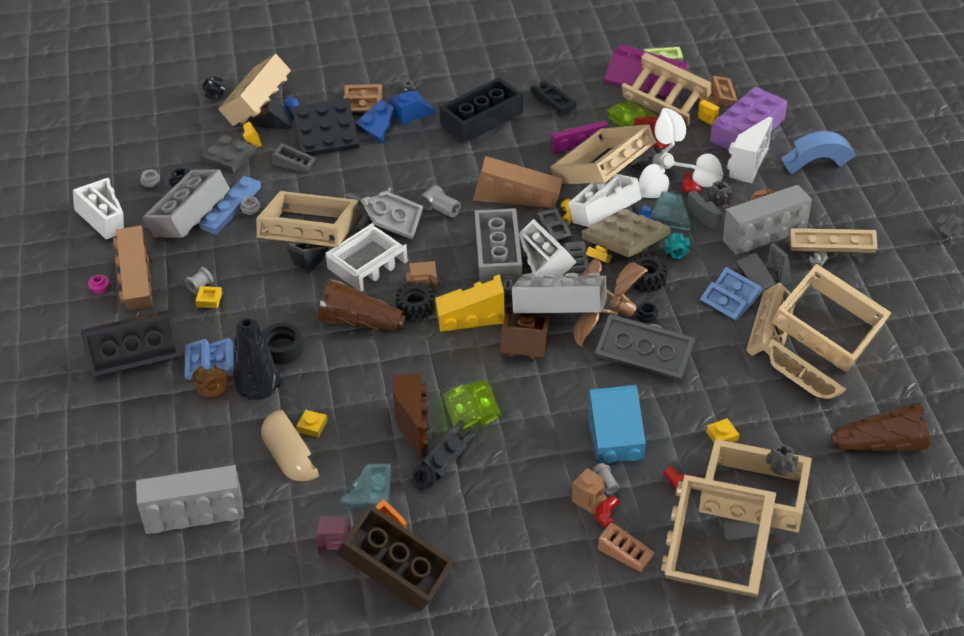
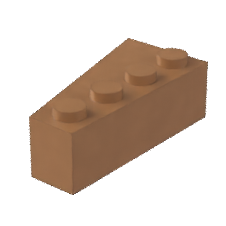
M485 156L472 201L555 208L563 178Z
M142 226L116 229L117 238H113L115 251H118L119 254L115 256L117 268H120L121 272L117 273L119 286L122 285V291H119L121 304L125 303L127 311L153 307L149 252Z

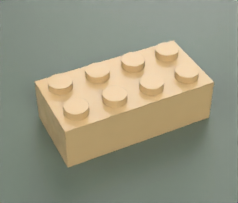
M274 54L253 67L218 110L232 126L239 122L243 124L250 116L255 117L260 113V107L270 101L269 96H272L279 90L277 86H280L287 80L286 76L291 70L277 54Z

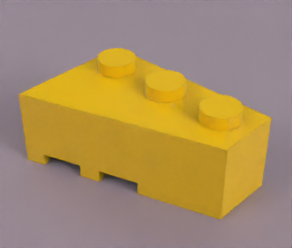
M500 274L493 276L494 280L486 283H474L475 287L464 291L458 289L435 298L440 332L503 324L505 318L504 290Z

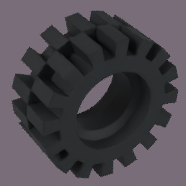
M640 254V258L635 256L634 260L631 259L630 263L634 262L648 270L646 272L653 273L640 276L632 284L634 289L640 288L641 292L644 289H647V292H651V289H653L655 292L658 291V288L661 289L663 284L665 285L667 264L666 262L663 263L664 260L662 258L658 260L656 255L651 257V254H648L645 257L644 254Z
M412 282L411 286L405 284L404 288L400 287L399 292H396V308L403 311L407 321L412 318V322H416L418 318L419 321H423V317L427 319L429 314L432 315L434 313V292L432 288H428V285L422 286V283L419 282L418 285H415V282ZM411 301H421L419 303H409Z

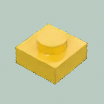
M703 100L699 103L698 119L712 125L718 119L719 107Z
M250 121L243 124L245 130L243 136L246 142L255 145V148L262 146L259 135Z
M596 245L595 249L588 247L586 255L610 263L612 255L607 254L608 249Z
M200 286L195 300L196 307L218 308L222 296L221 287Z
M305 410L296 426L297 432L319 438L328 421L327 415Z
M728 418L707 425L706 432L713 442L715 439L728 442L739 440V433Z

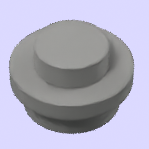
M155 170L144 171L140 178L141 184L149 188L155 187L161 180L160 175Z
M253 196L245 197L240 204L241 211L249 215L255 214L261 208L260 202Z

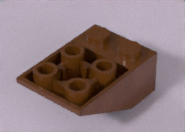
M421 374L393 375L396 424L418 456L424 458V448H428V434H424L428 430V416H424L428 413V399H423V397H427L426 383H422Z

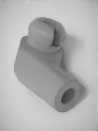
M813 251L815 256L813 258L810 256V265L812 267L816 264L822 266L828 259L827 253Z

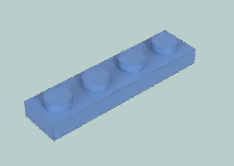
M243 176L199 222L200 229L217 235L241 210L240 204L245 197L254 196L261 188V182Z

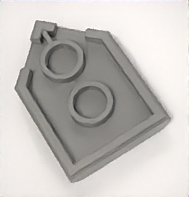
M388 191L361 199L374 225L413 240L424 206Z

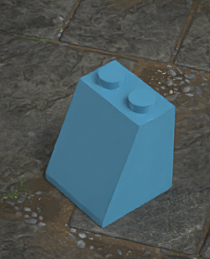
M637 386L589 390L588 422L597 464L644 459L646 443Z

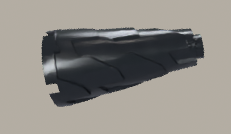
M244 318L236 325L234 384L237 392L242 397L243 394H246L250 400L264 399L276 392L275 387L277 385L278 387L280 386V374L273 362L271 352L267 347L265 337L262 336L258 323L254 319Z

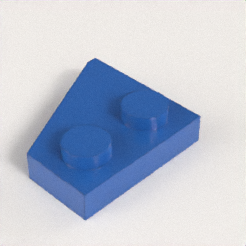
M381 99L358 119L355 125L359 130L383 143L385 140L384 134L386 130H389L390 122L396 113L395 108Z

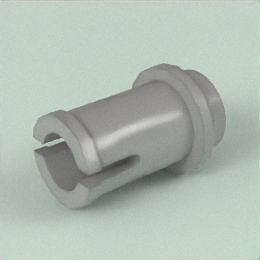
M605 463L596 465L593 468V472L604 478L606 495L617 492L616 489H619L620 486L610 473V466Z

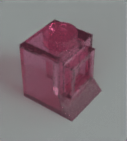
M319 517L316 537L319 554L326 549L338 550L352 529L350 517Z

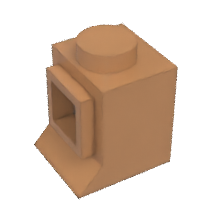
M435 261L409 263L410 272H406L407 284L411 285L412 282H415V285H418V282L422 283V286L426 284L428 288H432L433 291L438 293Z
M587 468L572 483V502L594 515L596 507L607 499L604 494V478Z

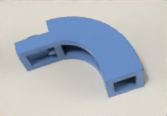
M821 131L805 135L794 141L796 148L781 159L787 170L793 174L817 158H831L841 167L855 157L856 154L843 136L834 132Z

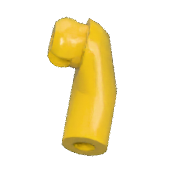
M566 199L561 203V207H565L563 211L567 212L562 217V220L565 219L567 225H570L573 221L569 202L572 199Z

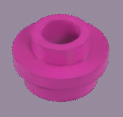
M95 275L88 281L89 289L95 294L105 293L110 285L109 278L105 275Z

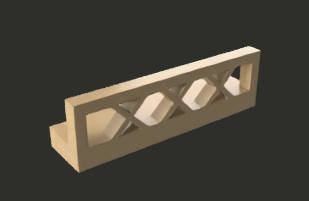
M791 228L787 245H790V251L876 253L877 234L876 230Z
M780 282L763 291L746 349L751 356L763 350L769 355L770 349L768 346L771 339H774L783 346L785 345L788 333L778 328L780 334L777 335L775 325L771 323L778 308L783 304L784 298L787 299L791 294ZM795 305L789 311V313H791L792 315L794 312ZM778 352L775 353L776 356L779 359H781V355Z

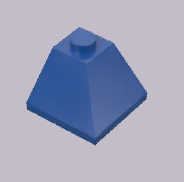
M418 91L401 93L386 101L394 106L396 111L394 117L402 125L435 113V109Z

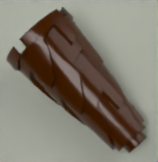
M333 279L328 281L323 292L325 294L324 300L321 299L318 321L358 328L362 326L375 330L398 331L399 328L403 329L406 321L403 311L387 305V302L369 297L367 293L353 289L345 283Z
M913 403L837 427L835 432L831 433L833 447L837 446L838 450H929L930 440L927 420L919 417V415L925 414L921 403Z

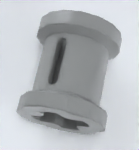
M204 267L198 269V273L185 279L186 287L194 294H198L200 286L213 283L211 273Z

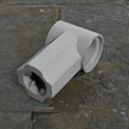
M432 185L418 199L420 205L424 206L425 210L431 211L434 208L453 218L458 215L461 208V202L445 195L438 185Z

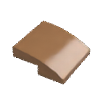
M713 76L711 81H709L711 82V94L708 98L699 96L696 103L697 107H699V103L706 100L718 107H727L734 105L738 100L729 78Z
M382 84L345 85L344 98H349L352 113H366L381 100Z

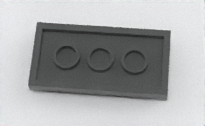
M609 314L597 345L595 356L681 381L695 343V337Z

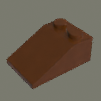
M508 306L502 325L500 353H505V355L512 357L526 355L531 359L544 357L551 313H513V307Z

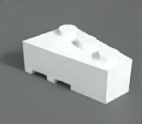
M615 174L605 183L589 184L569 202L573 223L590 227L641 200L638 179Z
M109 177L73 190L74 210L105 239L117 236L116 229L124 228L123 211L118 199L114 195V189L111 188Z
M534 219L519 232L523 249L528 257V264L533 272L531 274H535V277H543L544 274L548 273L563 276L576 263L564 247Z

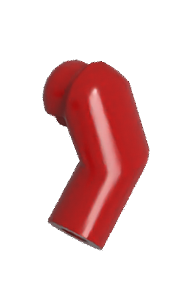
M686 173L681 185L682 190L686 193L696 190L700 194L701 187L697 186L698 184L693 181V174Z
M672 466L666 468L663 473L675 489H677L679 481L683 482L684 475L694 476L692 474H678Z
M614 495L600 503L595 509L596 520L600 522L603 528L613 523V518L610 516L611 511L619 505V501Z

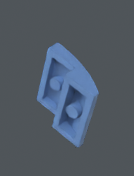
M725 267L717 281L710 283L700 300L736 321L754 303L763 288Z
M230 337L211 344L205 338L185 345L186 380H212L234 375V346Z

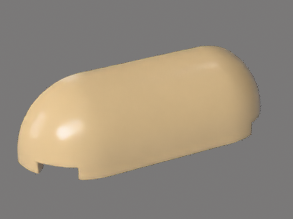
M771 339L768 346L770 349V363L774 368L805 390L822 399L838 397L846 390L842 385L774 339ZM778 352L781 355V359H779L775 353Z
M278 410L270 413L262 424L261 437L282 472L288 478L296 481H309L319 477L317 468L313 466L311 460L307 457L311 455L308 447L284 411Z

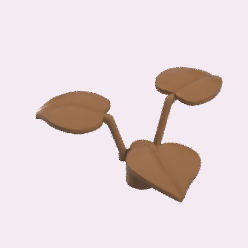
M597 259L592 260L581 276H587L588 273H600L602 269L601 262ZM634 262L625 266L617 277L615 295L607 290V295L612 298L610 301L612 310L602 309L601 312L616 316L619 314L629 319L636 310V304L631 302L624 293L648 270ZM583 312L576 321L573 335L579 346L582 347L585 338L596 325L599 319V312Z

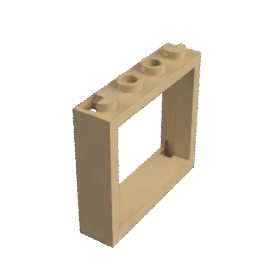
M649 125L603 128L549 168L553 176L563 178L562 184L605 183L654 145L656 140ZM608 148H613L605 155H603L600 159H598L596 162L590 163L592 160H594Z
M280 191L257 217V238L338 247L358 220V200ZM283 204H289V208L283 207ZM282 212H291L338 219L334 224L280 218L279 216ZM330 235H334L335 240H330Z
M816 264L778 308L771 323L847 373L884 326L891 312ZM810 286L873 326L852 354L789 313L790 309Z
M715 439L705 479L714 480L717 465L800 481L796 507L774 503L770 525L773 528L799 533L812 458L794 455L799 458L793 473L777 475L770 470L771 464L766 463L767 454L771 450ZM702 491L699 512L760 525L764 503Z
M684 475L683 482L679 481L676 496L680 497L679 505L673 506L671 521H675L674 530L668 531L666 545L670 546L669 556L664 555L661 570L665 571V578L757 598L776 493ZM691 489L764 503L749 586L675 571Z

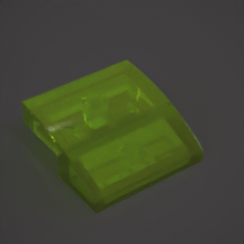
M625 101L606 110L607 117L623 127L634 126L635 117H659L634 101Z
M488 381L465 384L442 393L453 426L460 420L465 422L462 429L476 422L483 426L502 416Z

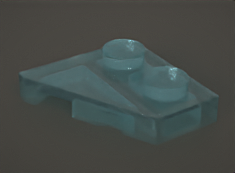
M662 191L651 219L669 227L689 231L690 220L682 196Z
M367 464L362 470L361 476L351 485L352 490L346 497H342L341 507L366 508L369 503L376 507L382 499L389 504L391 464Z

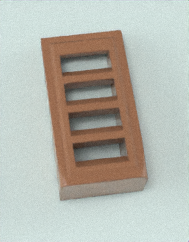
M613 523L609 524L598 541L599 551L641 573L655 553ZM629 549H632L633 551L629 555L627 552ZM639 553L642 554L639 561L635 559Z

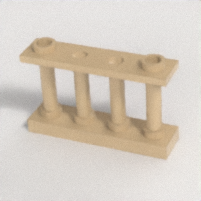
M645 52L641 58L643 71L632 87L623 83V97L661 114L662 108L671 109L682 117L685 125L688 127L690 125L689 110L699 96L709 97L711 94V82ZM653 73L660 76L648 94L639 90L649 74ZM666 81L675 83V87L664 102L655 98ZM686 88L692 91V94L680 110L672 106V103L681 90Z

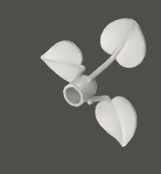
M662 108L655 125V136L662 144L670 143V145L662 149V153L655 154L653 164L648 165L642 171L638 181L641 198H659L667 192L669 179L663 173L665 169H669L672 166L695 169L692 175L693 181L702 187H711L712 183L721 181L723 178L720 161L712 154L699 156L696 165L674 162V157L667 152L675 145V141H682L684 139L686 125L678 113L668 108Z

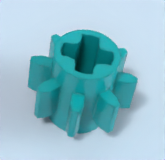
M673 233L668 239L664 240L665 254L670 253L672 259L683 258L686 253L690 252L689 238H684L683 233Z

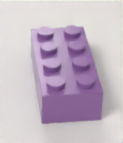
M754 87L712 123L710 142L729 150L731 143L736 141L739 134L768 117H773L772 131L785 119L787 100L766 92L761 88Z

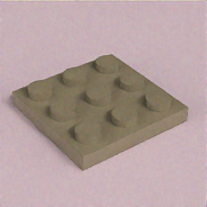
M623 209L591 225L589 228L581 231L582 239L630 257L670 235V227L659 221H653L643 215H637Z

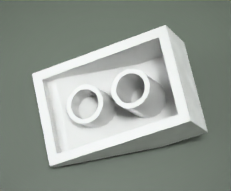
M768 117L739 134L736 141L731 143L729 154L732 155L727 164V169L730 170L729 178L748 183L753 182L769 149L773 117Z

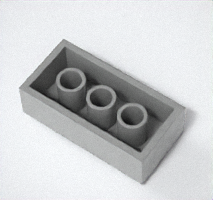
M220 169L191 170L142 218L153 237L183 238L194 225L201 221V218L213 209V206L218 201L224 198V195L230 188Z
M795 185L726 209L723 241L735 255L787 238L791 228L807 229L812 199L799 185Z
M516 208L475 210L479 282L483 284L494 280L493 276L500 274V277L511 275L517 281L522 277V259Z
M555 273L544 274L543 277H535V274H523L512 286L513 313L601 312L607 302L606 276H600V273H588L587 276H578L577 273L557 276Z
M236 465L136 480L137 506L146 534L244 518L242 492Z

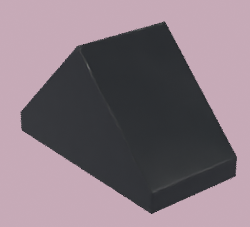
M272 98L260 108V113L254 117L252 123L253 127L290 129L293 114Z
M298 242L287 245V250L294 265L310 273L326 252H328L329 248L323 245Z

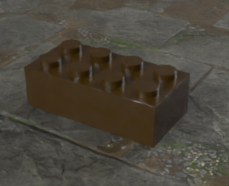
M370 503L335 553L419 611H422L430 603L455 562Z

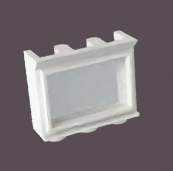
M374 223L346 239L338 247H334L326 252L327 268L361 292L364 291L363 278L369 274L370 279L377 281L380 266L384 265L389 271L394 269V257L403 263L408 262L406 244L401 245L375 227Z

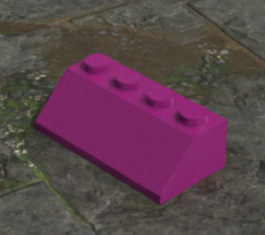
M620 44L612 54L604 82L620 87L625 83L632 87L643 71L641 58L645 52L687 72L688 63ZM653 73L649 74L639 90L648 94L660 76ZM666 81L655 97L666 100L676 84Z

